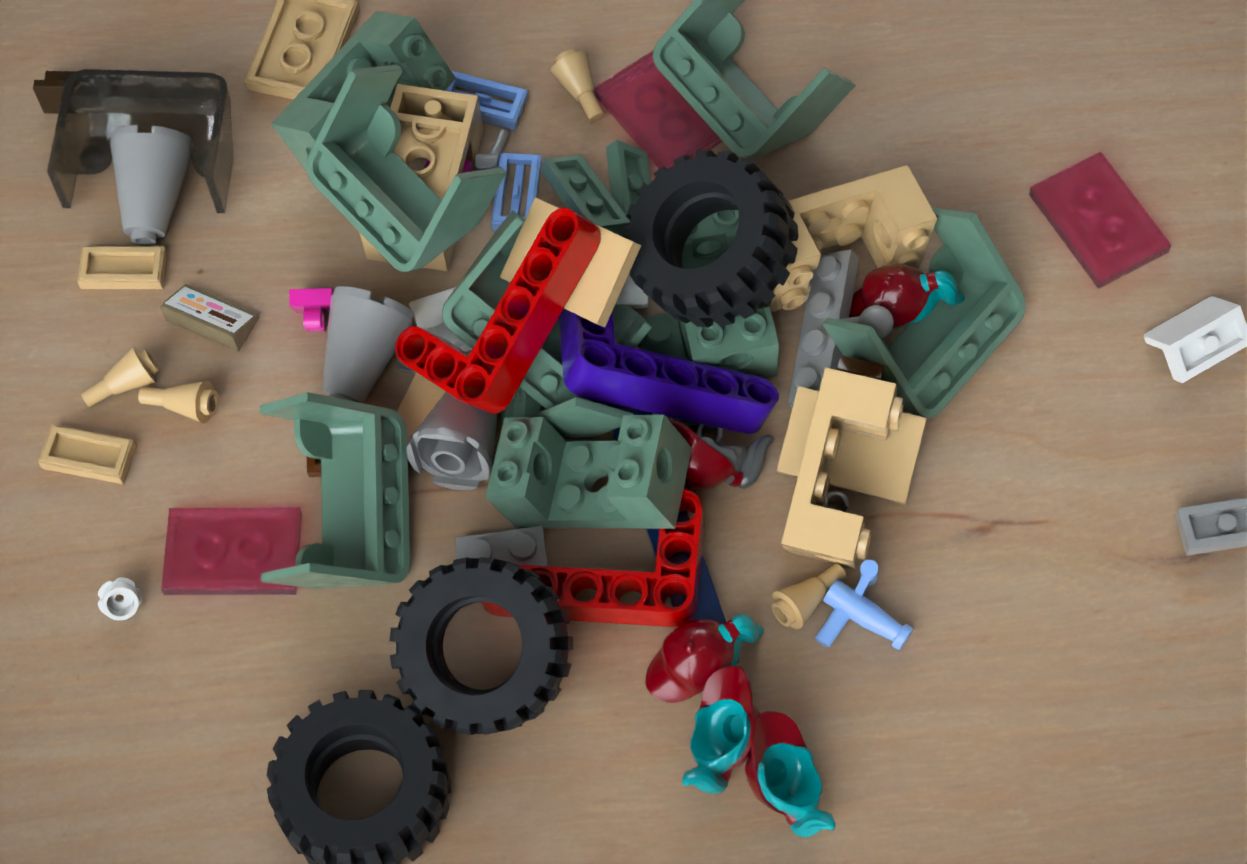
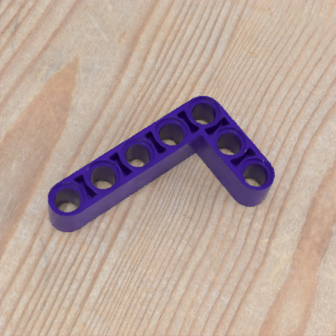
M563 309L559 316L563 380L569 391L582 398L745 434L757 433L779 400V393L776 387L762 377L615 344L612 313L605 327L566 309Z

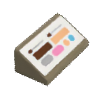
M185 284L171 295L161 306L167 321L236 351L240 350L259 319L258 314L188 284Z

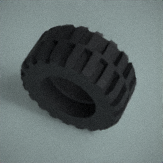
M712 150L696 152V158L692 159L686 154L674 159L675 165L667 169L665 166H662L653 173L656 178L649 185L644 183L637 192L640 196L637 203L630 204L626 214L630 223L629 225H624L622 237L640 244L641 248L629 275L634 283L643 290V293L675 319L683 323L692 322L697 327L708 328L713 325L714 320L722 327L735 323V317L738 315L746 319L757 312L755 307L762 301L767 305L776 296L773 293L778 284H785L790 275V272L786 269L788 263L795 262L798 248L792 243V241H797L799 237L798 224L793 220L795 213L791 204L783 196V193L763 171L747 158H739L735 153L724 150L718 152L717 155ZM738 210V229L728 249L719 258L705 266L684 269L682 267L683 248L695 226L716 212Z
M466 557L453 560V564L447 566L439 565L430 570V577L425 581L417 580L409 589L412 596L408 602H400L395 614L401 617L398 628L391 627L389 641L396 642V654L390 655L392 669H399L402 679L398 680L397 684L402 694H410L414 701L411 706L422 715H429L433 718L432 723L443 729L451 728L457 730V733L467 735H486L523 726L522 724L526 721L535 719L545 711L544 707L549 701H555L562 690L559 685L563 677H568L571 663H568L567 660L569 650H573V636H568L566 625L570 623L567 611L561 610L557 602L559 596L552 587H547L541 582L540 576L531 570L520 567L519 564L486 557ZM476 602L493 603L507 610L516 620L522 637L521 659L514 674L503 684L486 690L473 689L458 682L450 672L443 652L444 634L450 620L461 608Z
M359 690L358 698H349L347 692L343 691L333 694L334 702L323 706L320 699L307 706L310 711L307 717L302 720L296 715L287 724L291 733L289 737H278L273 747L277 760L268 762L266 775L271 783V786L267 788L269 803L274 810V817L290 845L298 854H303L309 864H398L397 861L406 856L412 862L423 854L420 845L425 840L433 843L440 833L438 821L439 819L447 818L450 807L447 795L451 793V778L442 747L432 726L424 723L422 714L410 705L404 709L400 698L386 694L383 696L382 701L377 700L373 690ZM358 750H377L393 756L399 762L403 772L401 787L393 801L379 813L359 820H343L330 816L320 806L317 797L320 781L327 769L342 756Z

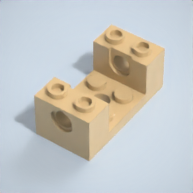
M397 84L391 109L399 118L401 136L394 152L408 166L417 158L428 159L430 164L427 168L413 171L442 200L455 175L462 173L465 159L471 161L472 166H475V156L479 153L484 134L479 98L477 95ZM360 233L366 259L388 262ZM455 243L423 268L448 272Z
M908 165L789 200L788 202L795 213L793 220L798 224L799 237L797 241H792L798 248L796 260L794 263H788L786 269L790 272V275L785 284H778L773 290L776 296L767 305L765 303L764 305L765 307L770 306L771 312L780 309L792 310L801 306L807 301L811 286L809 281L813 278L812 271L817 269L821 256L819 251L837 244L841 246L849 245L860 237L863 239L878 268L891 264H903L914 268L920 266L937 217Z
M825 367L781 542L786 552L833 564L837 563L853 569L856 568L858 559L866 560L872 534H870L871 530L865 529L864 516L818 506L816 503L824 504L827 497L830 478H828L829 473L824 471L827 460L835 461L841 439L839 429L887 440L889 429L898 431L904 405H902L903 398L897 397L895 383Z

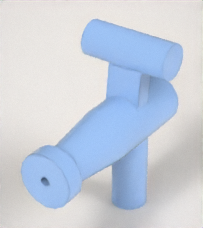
M865 560L861 564L860 581L855 590L838 579L828 590L823 602L833 607L834 610L814 639L821 645L830 648L847 621L851 619L860 626L893 641L892 647L900 651L914 628L908 624L902 626L877 604L864 596L868 586L875 585L878 580L877 563L873 560Z

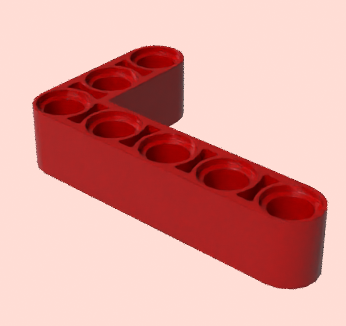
M560 208L555 210L543 224L470 354L442 337L413 326L408 327L398 336L395 344L397 358L403 364L466 404L491 414L500 413L505 410L596 253L601 241V233L598 226L571 209Z
M683 489L679 512L691 511L694 513V516L686 522H677L675 529H659L655 573L520 564L519 566L533 571L541 577L543 584L552 587L559 596L557 602L561 610L567 611L570 621L680 627V625L691 621L697 610L705 533V519L701 501L696 494ZM685 552L690 555V558L683 564L676 565L669 562L670 557L675 553ZM584 589L597 591L596 595L589 601L580 602L575 600L576 595ZM635 591L641 594L640 599L634 604L626 605L619 602L620 598L627 592ZM674 594L686 597V601L678 607L672 608L664 604L665 600ZM481 602L484 609L491 615L513 617L501 606L489 602Z

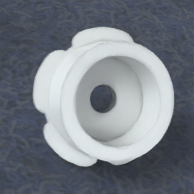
M119 577L114 582H105L98 591V596L100 597L98 601L99 609L114 620H125L132 617L142 602L141 590L135 588L134 581L125 577ZM119 594L124 596L121 601L115 599Z

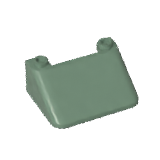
M514 210L498 227L448 297L442 309V317L446 327L472 349L510 282L500 278V275L525 221ZM616 304L614 306L612 315L615 344L635 348L650 331L652 325L631 307L623 304ZM559 318L519 386L546 409L575 397L592 401L591 399L575 395L565 386Z

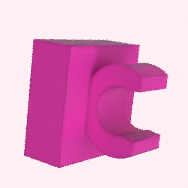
M332 288L289 289L290 307L295 312H303L304 329H307L308 332L325 331L324 311H330L331 295L334 292Z

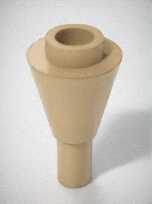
M570 49L560 53L554 59L555 63L551 67L550 72L580 102L590 122L600 120L604 113L594 95L595 91L586 52H576L575 49Z
M133 346L103 377L102 381L82 392L81 396L87 406L91 408L112 394L117 395L156 383L154 373L158 372L159 368L146 349L139 352Z
M210 381L167 387L166 389L141 387L138 394L140 404L164 406L168 410L200 423H206L216 413L219 404L218 393L214 390Z
M835 563L817 577L809 578L773 592L771 609L775 618L786 627L791 626L794 629H801L824 599L833 583L837 579L842 581L846 578L844 569Z

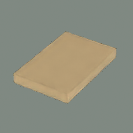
M277 0L246 77L245 85L247 90L294 100L347 43L360 10L358 1Z
M536 197L534 198L500 278L511 283L546 219L552 212L560 208ZM598 226L601 233L599 247L564 309L605 327L641 245Z
M798 386L776 472L798 478L819 391ZM902 412L898 431L889 429L887 440L839 429L841 439L835 461L827 460L824 471L829 473V486L905 505L927 418Z

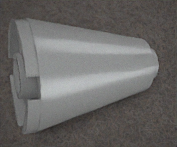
M138 125L119 127L111 132L110 147L123 233L130 236L133 243L153 245L156 243V239L165 237L193 154V143H191V138L188 135L161 126H152L151 133H137Z
M349 286L335 287L330 300L322 393L329 397L364 403L394 355L398 336L402 331L411 327L414 312L411 309L388 297H385L384 302L370 297L371 291Z
M445 392L410 437L406 447L408 461L419 474L423 468L434 475L431 482L441 487L454 490H473L478 488L480 481L485 480L487 482L491 475L497 413L491 414L480 410Z

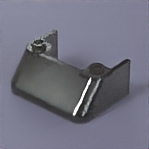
M83 69L74 72L67 78L64 84L47 168L48 176L62 208H71L78 174H97L107 169L111 164V132L119 127L138 125L137 133H151L152 126H161L177 130L191 138V143H193V154L191 157L193 167L200 176L205 177L216 212L225 213L234 159L230 93L223 77L215 73Z

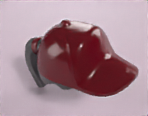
M668 419L692 447L685 479V486L689 490L695 488L710 489L722 483L743 489L750 487L758 479L767 449L775 440L772 435H765L756 439L747 448L739 445H718L709 437H698L683 423Z

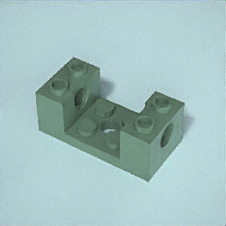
M375 11L271 123L306 171L308 155L350 70L399 65L403 71L386 102L390 108L397 84L445 91L456 79L415 17Z
M725 210L716 212L695 226L683 248L682 267L684 269L705 266L719 258L728 249L738 229L739 211ZM761 302L755 307L757 311L755 314L746 319L738 315L735 317V323L722 327L714 320L713 325L709 328L697 327L692 322L683 323L678 320L687 360L762 378L778 376L779 342L770 306L763 308Z
M623 415L618 436L619 441H565L544 417L504 418L485 497L516 528L543 526V528L675 529L692 447L665 415ZM601 477H608V482L598 492H591L596 480Z

